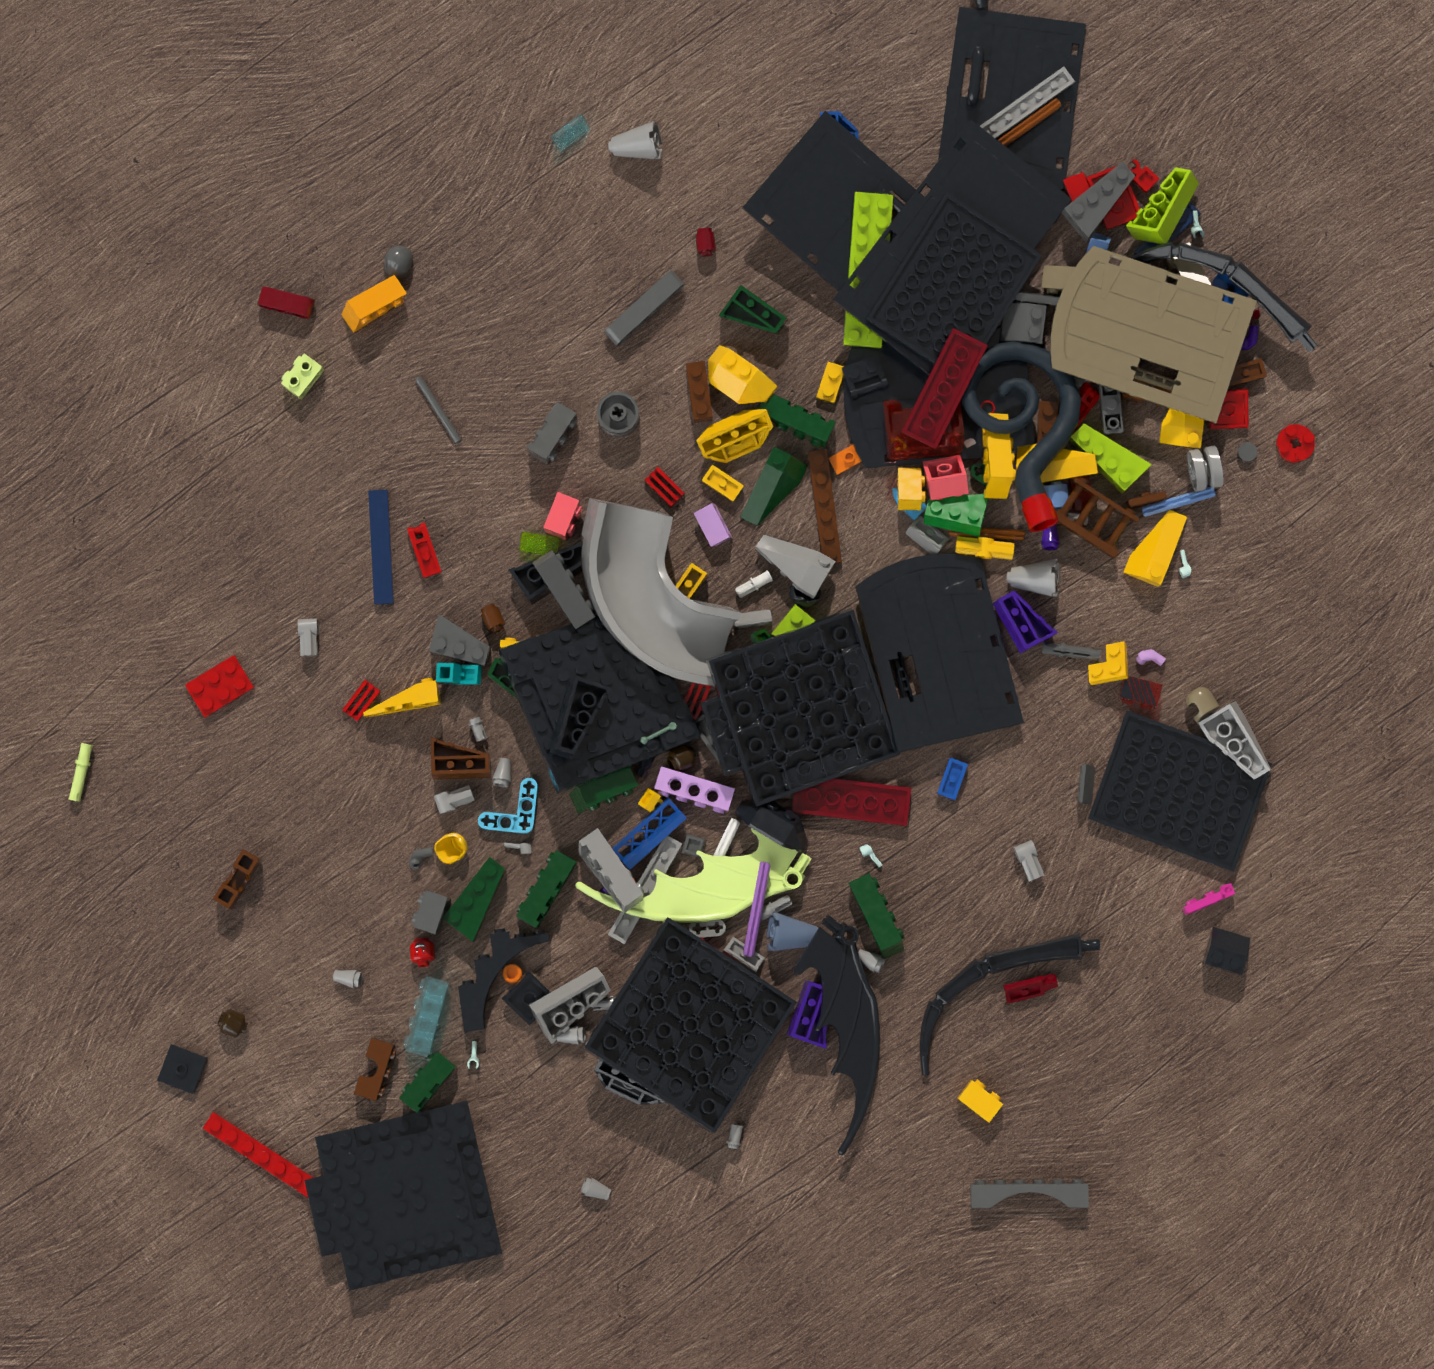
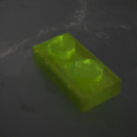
M522 532L519 551L545 555L551 550L557 553L560 537Z

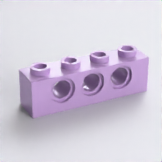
M662 766L654 788L658 790L657 794L668 797L671 794L676 796V800L687 803V800L695 802V806L702 808L708 805L713 807L712 811L724 814V811H729L735 788ZM674 780L681 782V788L677 791L670 788V784ZM691 786L699 787L700 793L697 796L689 794ZM711 791H715L718 794V799L715 802L707 799V794Z

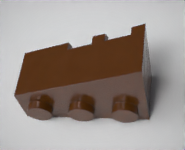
M431 737V775L433 780L491 778V759L488 753L467 747L464 748Z

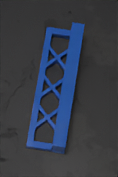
M667 798L612 849L630 870L687 817ZM668 804L675 810L670 816H662L663 809ZM652 819H659L658 826L655 829H648V823ZM637 832H644V839L641 842H634V835ZM623 845H630V852L623 857L618 850Z

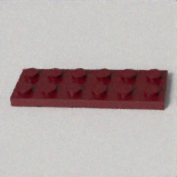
M952 328L901 431L902 433L934 449L937 448L988 345Z
M831 779L795 792L792 812L907 826L911 788Z

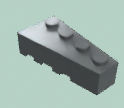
M1121 162L1062 211L1063 216L1085 242L1135 177L1124 162Z
M551 550L534 561L533 565L558 601L568 620L577 629L595 617L592 613L594 607L589 600L585 602L582 595L585 593L579 584L574 585L572 580L575 578L569 569L565 571L562 566L565 562L560 554L555 555Z

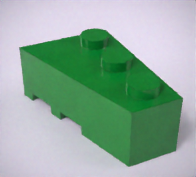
M984 494L952 496L942 500H931L929 497L924 515V524L980 537L989 498H984Z

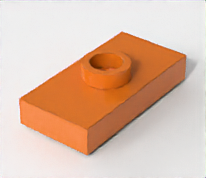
M854 444L828 458L837 475L862 462Z

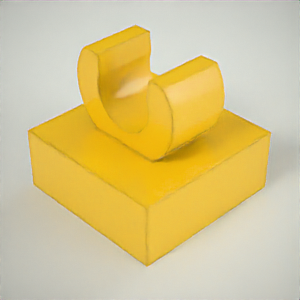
M648 788L638 802V805L651 812L655 809L657 802L662 803L663 800L660 799L661 796Z

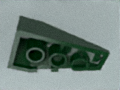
M774 447L740 518L758 526L800 484L808 466L792 455Z

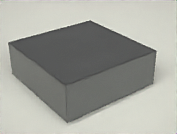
M687 834L682 853L700 858L696 852L698 850L702 852L705 839Z

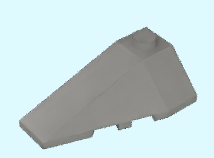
M763 535L755 547L770 564H775L781 570L780 573L784 577L787 576L793 582L792 585L797 590L813 599L836 562L819 551L767 535Z
M1236 701L1198 723L1207 739L1218 746L1226 756L1228 755L1253 779L1271 770L1245 715Z

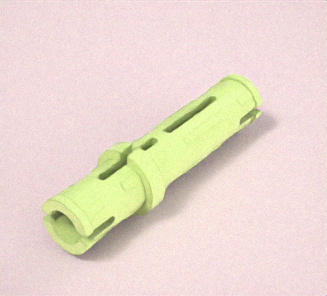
M81 743L78 760H75L77 765L69 800L81 802L87 769L91 765L89 760L93 745Z

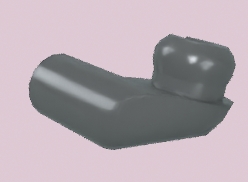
M432 846L417 849L413 852L409 859V865L412 869H418L425 857L434 856Z

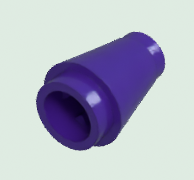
M1056 524L1043 530L1041 540L1043 550L1054 551L1058 549L1060 541Z

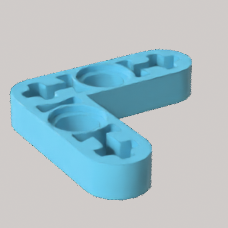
M526 778L521 782L517 815L484 812L478 817L479 826L483 829L523 834L531 832L535 820L538 793L537 782L532 778ZM528 781H531V784L535 786L534 789L530 790V795H534V799L530 797L522 798V794L527 795V789L524 788V784H528ZM525 800L532 802L533 807L530 811L522 809V803ZM520 813L532 814L531 818L527 817V823L530 824V827H527L526 830H523V827L520 826V823L524 822V816L520 817ZM486 815H488L489 819L495 820V816H499L497 820V828H494L495 823H488V826H485V824L481 822V820L484 819ZM508 817L511 820L509 828L501 827L500 822L502 818Z

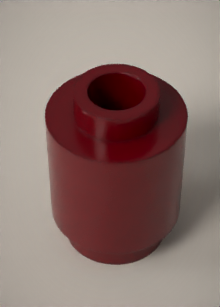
M712 228L697 229V234L695 235L697 253L701 254L702 257L712 256L713 252H716L715 236Z

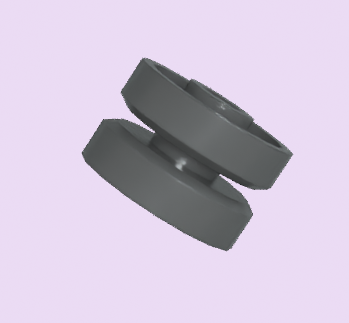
M612 392L604 396L598 405L597 416L599 425L608 435L624 437L632 433L638 426L640 418L638 405L634 398L627 393ZM618 412L621 413V417L619 418L617 417V415H615Z

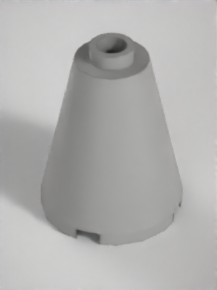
M655 121L616 135L608 143L609 151L614 156L654 160L661 159L662 149H659V143H662L659 127L655 124Z
M1058 559L1013 567L1011 572H1007V583H1010L1011 587L1057 597L1059 589H1056V586L1060 583Z

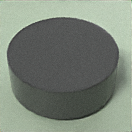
M1249 442L1243 443L1237 450L1238 458L1243 462L1252 461L1257 455L1256 446Z

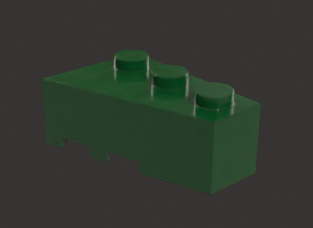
M629 766L578 786L569 793V796L579 815L588 810L590 812L594 811L605 802L610 804L618 800L617 797L622 794L626 797L634 793L633 789L638 784Z
M440 1052L432 1053L427 1058L426 1062L428 1064L424 1069L420 1068L413 1076L415 1077L411 1084L407 1083L401 1091L403 1094L399 1099L416 1113L424 1108L457 1067Z

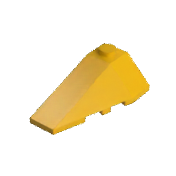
M1169 408L1166 417L1161 423L1159 443L1201 448L1204 420Z
M1036 444L1017 447L1016 469ZM1062 449L1041 474V481L1047 482L1098 473L1096 455Z
M1169 510L1132 552L1123 573L1159 587L1163 582L1187 517Z
M433 678L422 679V683H417L363 712L364 717L441 705L438 682L436 680L433 681Z

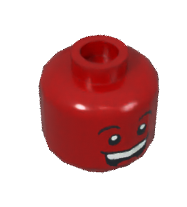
M429 938L414 939V942L409 947L411 962L418 964V967L429 966V963L435 960L434 943L429 941Z

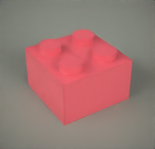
M960 455L922 461L925 483L931 500H942L947 497H959L963 494H969L967 474Z
M557 492L543 527L545 532L566 541L568 537H572L575 531V519L579 520L583 510L581 509L580 501Z

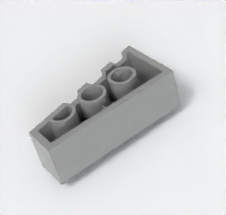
M594 967L529 1006L544 1035L553 1044L557 1040L556 1037L562 1032L565 1033L576 1019L579 1020L583 1017V1013L589 1007H594L611 989L604 975L597 967Z

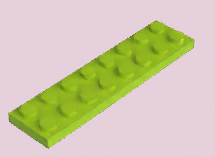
M855 192L848 279L891 224L893 195ZM889 233L888 236L885 238V240H887L889 243H890V233ZM856 277L849 286L855 289L861 281ZM845 311L843 345L881 348L882 339Z

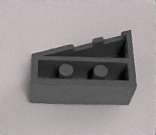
M556 402L545 418L541 429L537 430L534 441L526 447L528 453L547 465L550 461L554 462L559 453L557 449L560 445L563 446L568 439L566 434L569 429L573 430L578 422V419H576L577 414Z
M438 615L429 652L487 667L491 648L443 616Z

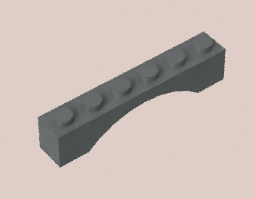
M1022 1179L1013 1180V1183H1006V1180H994V1183H986V1180H974L975 1183H970L971 1208H992L999 1201L1009 1196L1026 1192L1052 1196L1069 1208L1089 1207L1088 1183H1084L1083 1179H1072V1183H1064V1179H1052V1183H1045L1044 1179H1034L1033 1183H1025V1180Z

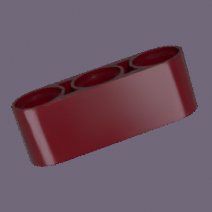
M262 286L257 305L265 309L310 319L315 300Z

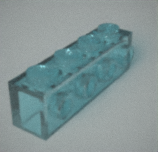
M429 976L421 979L419 985L421 995L420 998H416L414 1009H416L415 1017L411 1016L408 1028H411L409 1036L406 1035L404 1040L405 1052L424 1057L430 1056L450 982Z

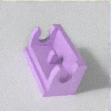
M711 503L694 513L711 547L718 546L733 538L716 504Z

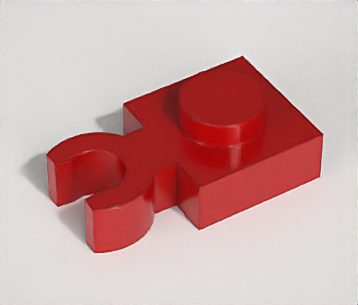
M1133 159L1132 163L1135 165V169L1130 170L1135 177L1132 181L1142 191L1147 193L1160 178L1147 166L1141 169L1139 162Z

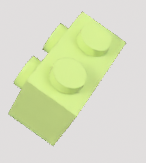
M305 353L302 357L298 356L292 370L287 371L281 379L283 380L281 383L283 387L301 400L324 372L323 367Z

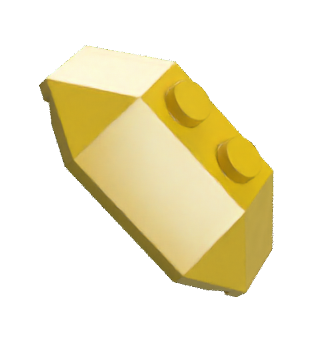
M719 345L708 359L709 383L738 404L767 402L778 388L762 371L729 348Z
M766 409L743 410L710 425L696 441L703 458L727 463L761 448L773 425Z

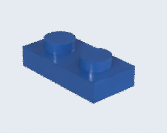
M949 758L937 794L956 800L968 764Z

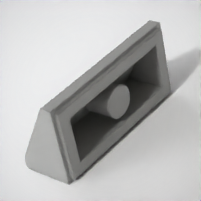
M921 515L918 516L906 531V535L930 554H937L949 540L948 537L934 526L925 525L924 518Z
M761 610L741 613V618L734 623V628L739 629L771 624V611Z
M732 937L722 953L755 974L765 957L756 951L753 957L745 956L743 954L745 944Z

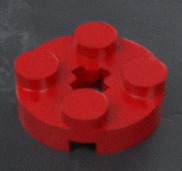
M1291 424L1282 429L1278 434L1276 448L1281 458L1285 461L1298 463L1304 461L1313 453L1315 437L1307 427ZM1298 439L1300 447L1293 448V444L1290 441Z

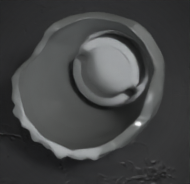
M404 246L391 247L384 257L385 273L388 276L395 275L397 279L406 277L413 264V256L411 251Z

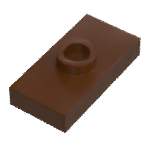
M1150 491L1139 494L1140 497L1128 500L1126 504L1127 508L1134 509L1160 502L1167 498L1166 491L1151 494Z

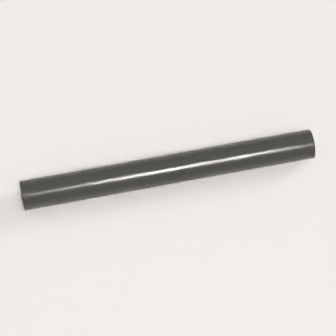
M421 376L418 377L415 381L455 444L459 443L462 440L423 378Z

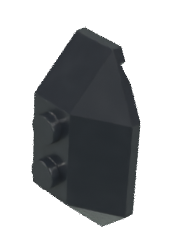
M752 800L742 801L735 811V814L740 816L749 827L782 847L801 853L808 842L800 817L791 810L780 806L774 800L757 807L753 804Z
M600 1060L596 1064L594 1071L605 1089L638 1105L664 1104L665 1101L619 1071L612 1069Z

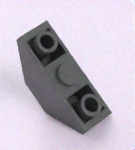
M1099 385V410L1104 434L1123 433L1120 391Z

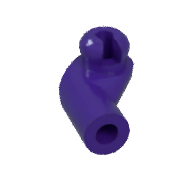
M1251 325L1249 327V335L1244 338L1241 350H1248L1257 344L1259 326Z

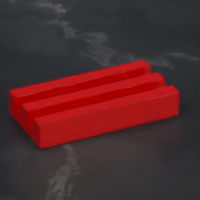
M659 467L644 480L670 507L685 494ZM657 473L679 493L678 496L656 476ZM653 478L674 500L670 501L650 480Z
M364 680L342 710L358 722L364 715L363 712L367 711L381 691L367 680ZM368 686V689L365 691V693L362 695V697L359 699V701L356 703L353 709L349 711L348 709L351 707V705L354 703L357 697L361 694L364 688ZM372 690L375 691L358 715H354Z
M692 682L684 700L688 704L695 685L698 684L699 687L689 708L691 714L702 688L705 687L706 690L701 702L706 700L712 686ZM700 704L695 716L692 715L693 720H696L702 710Z

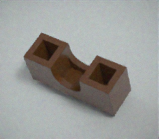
M705 361L686 363L694 423L713 421Z
M242 849L233 864L229 877L224 883L222 882L213 900L228 909H233L262 859Z
M371 1038L365 1057L373 1059L377 1063L378 1069L372 1077L359 1075L354 1091L355 1095L377 1101L379 1097H383L385 1091L383 1082L384 1079L389 1078L391 1068L388 1066L390 1060L394 1061L397 1052L394 1049L395 1044Z

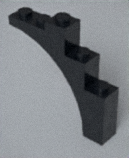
M505 928L495 929L494 933L490 934L493 957H490L489 954L478 955V959L474 960L477 983H474V980L462 981V985L458 986L464 1032L485 1029L484 1013L486 1000L497 975L512 958L534 945L549 942V933L545 934V930L534 931L533 936H526V933L514 934V938L511 939L510 931L506 932Z

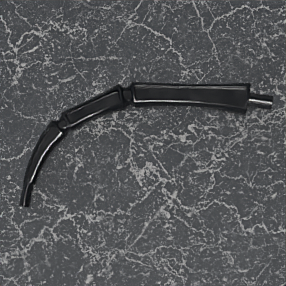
M1169 242L1149 248L1131 257V259L1143 263L1177 257L1179 260L1203 265L1220 275L1225 274L1232 283L1246 292L1252 299L1257 300V303L1277 323L1290 343L1298 339L1308 352L1318 346L1307 333L1312 325L1273 293L1242 262H1235L1230 255L1205 250L1185 243H1180V245L1176 246Z
M1080 933L1033 945L985 954L982 960L975 958L952 980L935 992L936 997L934 1000L928 1002L923 1016L919 1041L922 1075H930L928 1062L930 1042L936 1023L943 1013V1007L946 1004H950L964 989L985 979L988 973L994 975L1014 967L1037 962L1081 960L1082 952L1100 950L1099 939L1081 940Z

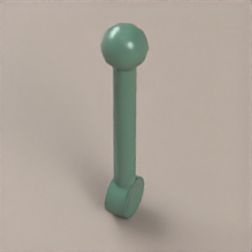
M671 722L668 727L648 737H642L641 743L646 744L648 740L668 730H675L677 727L676 723Z

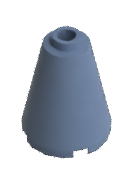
M773 912V917H770L768 922L767 937L770 938V943H767V948L769 951L807 947L818 927Z

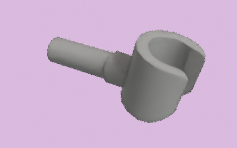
M504 843L506 848L520 849L521 854L532 852L529 843Z

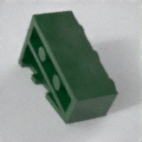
M742 285L738 287L719 314L722 318L777 335L789 320Z

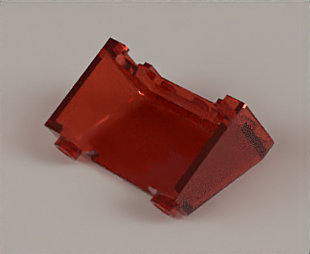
M896 400L883 401L888 458L903 460L957 455L963 451L964 426L960 402L937 448L934 449L901 432L913 408H902V404Z

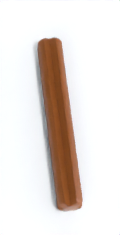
M1057 98L1053 99L1000 137L998 141L1005 147L1058 110L1061 107L1060 101Z
M982 527L980 537L1024 540L1025 532L1024 530ZM949 530V536L978 538L977 536Z

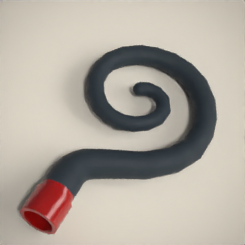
M1011 341L996 344L985 350L961 399L969 417L981 428L993 433L1010 434L1020 431L1028 425L1037 413L1039 396L1036 387L1022 378H1012L1004 381L998 388L1000 396L1006 397L1011 391L1020 390L1025 394L1027 402L1022 413L1016 418L999 420L984 411L976 397L978 382L984 372L1002 361H1024L1040 368L1051 378L1057 387L1061 399L1059 415L1050 431L1019 463L1015 476L1016 490L1023 507L1022 512L1030 532H1039L1054 526L1059 521L1040 476L1051 461L1068 444L1079 422L1081 397L1072 375L1052 369L1049 351L1033 343Z

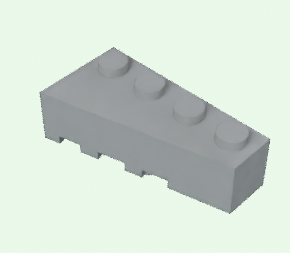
M598 828L579 840L580 857L624 913L643 901V888L633 880L630 871L624 867Z

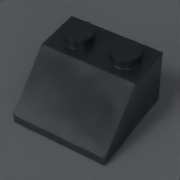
M1212 927L1202 964L1242 975L1248 957L1250 938Z

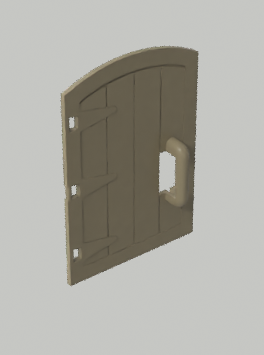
M1093 246L1072 271L1058 300L1051 329V366L1054 370L1216 424L1257 300ZM1110 257L1120 260V266L1110 264ZM1166 276L1177 279L1176 285L1165 282ZM1223 295L1234 298L1233 303L1230 304L1222 301ZM1140 358L1177 370V377L1171 379L1138 368ZM1135 378L1140 381L1170 390L1172 392L1168 393L1133 381V379Z

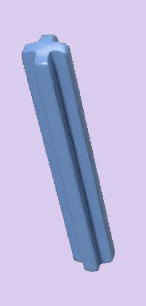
M1207 487L1203 491H1193L1143 506L1142 513L1144 517L1214 497L1216 492L1214 488Z

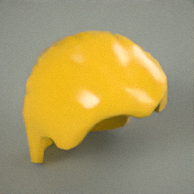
M449 833L435 843L434 850L440 861L446 865L453 864L465 856L467 841L460 834Z

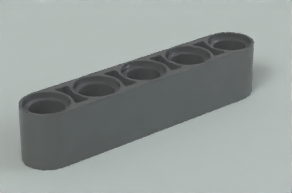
M670 270L610 324L604 333L616 346H619L684 287L685 283L673 270Z

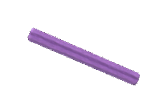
M760 862L743 951V954L749 957H753L771 866L768 862Z

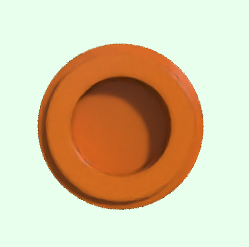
M509 964L503 969V978L509 983H516L522 977V970L516 964Z

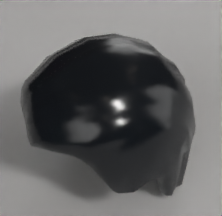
M791 585L789 590V597L792 603L796 604L799 608L807 609L821 601L820 589L814 599L797 590L793 585Z

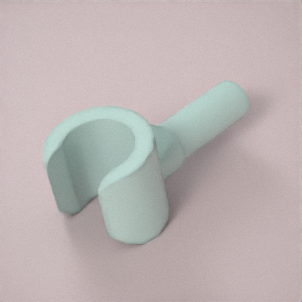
M1193 211L1194 226L1191 228V233L1196 239L1195 234L1200 231L1203 238L1204 231L1199 225L1198 213Z
M1181 550L1183 567L1178 570L1181 577L1185 578L1191 574V567L1186 560L1185 550Z
M866 844L860 847L863 857L870 855L878 867L883 865L869 845Z
M472 1041V1054L467 1062L468 1068H470V1061L477 1063L476 1069L479 1066L480 1062L476 1054L477 1041Z

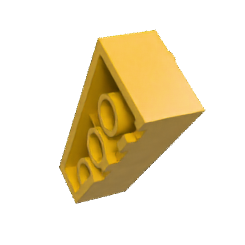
M988 413L999 420H1009L1008 414ZM982 428L983 447H985L983 464H986L983 476L984 483H987L984 490V498L1007 499L1012 481H1015L1016 469H1013L1015 455L1011 453L1013 437H1010V434L993 433Z

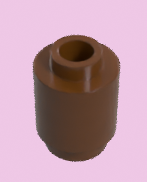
M494 603L481 609V617L489 632L497 633L504 629L503 626L506 623L499 608Z

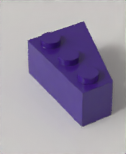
M1015 591L997 599L993 603L1020 654L1058 633L1044 621L1045 619L1031 609L1032 607Z
M805 980L786 1035L826 1049L827 1025L822 1027L820 1031H816L821 1015L822 985Z

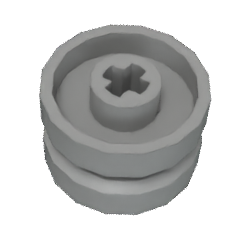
M1216 446L1205 447L1203 455L1199 449L1188 450V471L1194 491L1206 490L1208 484L1212 489L1222 487L1224 482L1223 470Z

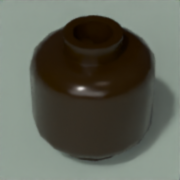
M682 745L668 752L667 763L672 770L683 772L695 764L694 757H696V753L692 747Z
M232 1009L222 1012L217 1024L220 1027L221 1033L231 1037H238L240 1033L244 1034L248 1025L245 1022V1015Z

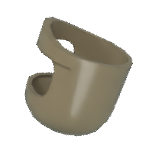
M1206 687L1196 688L1186 697L1187 707L1196 704L1199 709V713L1194 716L1196 723H1199L1220 707L1212 692Z

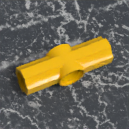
M957 536L955 553L975 555V557L982 559L998 558L1012 560L1014 543L994 541V539L978 537L976 539Z

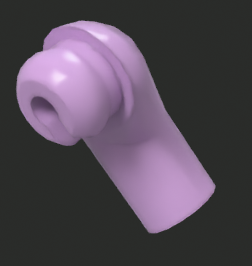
M1152 649L1141 651L1136 657L1137 663L1144 665L1146 661L1152 660L1161 666L1166 659Z

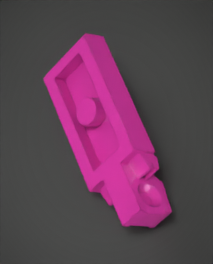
M1232 884L1222 885L1217 893L1211 891L1204 894V898L1197 901L1194 898L1187 901V906L1183 908L1184 914L1187 916L1235 895Z

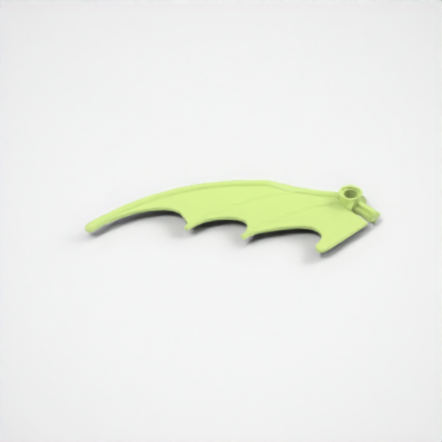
M751 828V831L759 840V846L754 853L728 857L712 856L698 850L696 854L703 860L704 869L698 875L687 878L671 877L655 869L654 874L657 875V881L653 892L625 913L654 921H664L665 918L669 917L676 923L708 922L733 917L753 903L760 862H768L771 865L765 898H768L772 895L798 888L805 878L803 872L812 858L802 853L792 868L790 864L798 853L796 850L782 847ZM794 874L797 876L798 881L795 885L787 882L788 875ZM582 882L576 883V888L611 908L622 911L611 896L593 890Z

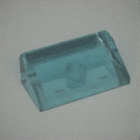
M583 115L577 116L552 135V142L559 151L566 149L590 130Z

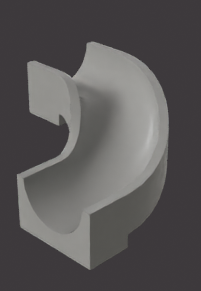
M589 498L582 530V536H584L582 570L588 596L600 620L611 635L627 651L654 669L677 679L714 686L706 659L724 653L730 630L734 623L740 620L741 612L727 606L690 600L672 583L667 574L664 560L673 517L661 512Z

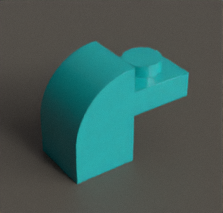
M437 663L436 682L451 685H481L482 666Z

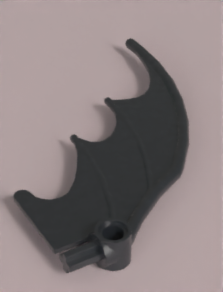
M827 915L826 918H823L822 925L833 933L832 936L819 927L795 965L794 973L801 975L808 968H814L819 972L822 982V1004L816 1031H820L826 1025L835 1027L839 1039V1052L831 1075L836 1073L845 1074L853 1080L855 1086L856 1101L853 1118L847 1135L838 1149V1154L844 1155L862 1124L872 1097L880 1054V1022L877 999L867 980L856 942L858 941L859 933L855 927L848 926L844 922L839 924L831 916Z

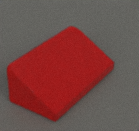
M1084 172L1063 179L1072 202L1090 188Z

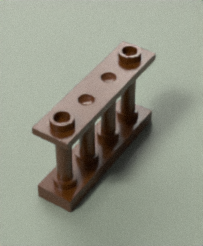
M1080 476L1079 478H1072L1070 481L1076 486L1063 507L1058 511L1055 510L1059 519L1057 523L1104 554L1115 558L1119 552L1115 549V543L1128 522L1139 521V518L1135 516L1136 512L1129 508L1124 509L1090 487L1088 485L1089 482ZM1083 489L1092 496L1077 520L1072 521L1067 518V513ZM1100 500L1108 506L1093 530L1087 531L1083 528V523L1097 501ZM1115 510L1123 515V518L1109 540L1104 542L1099 538V533Z

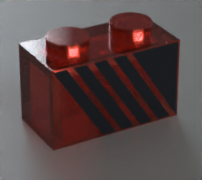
M1128 676V679L1122 680L1118 699H1121L1123 704L1133 705V703L1140 704V708L1151 711L1152 708H1156L1163 685Z

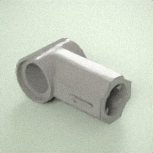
M318 618L298 619L300 656H318Z
M470 785L434 796L440 815L475 801Z
M1032 840L1013 847L1028 881L1044 876Z

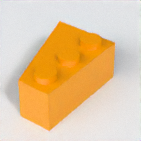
M393 275L348 300L341 315L352 332L355 333L379 316L386 314L391 308L402 305L407 293L396 276Z

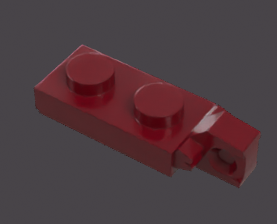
M1055 974L1003 985L1006 1001L1010 1004L1045 995V992L1049 989L1057 988L1058 983Z

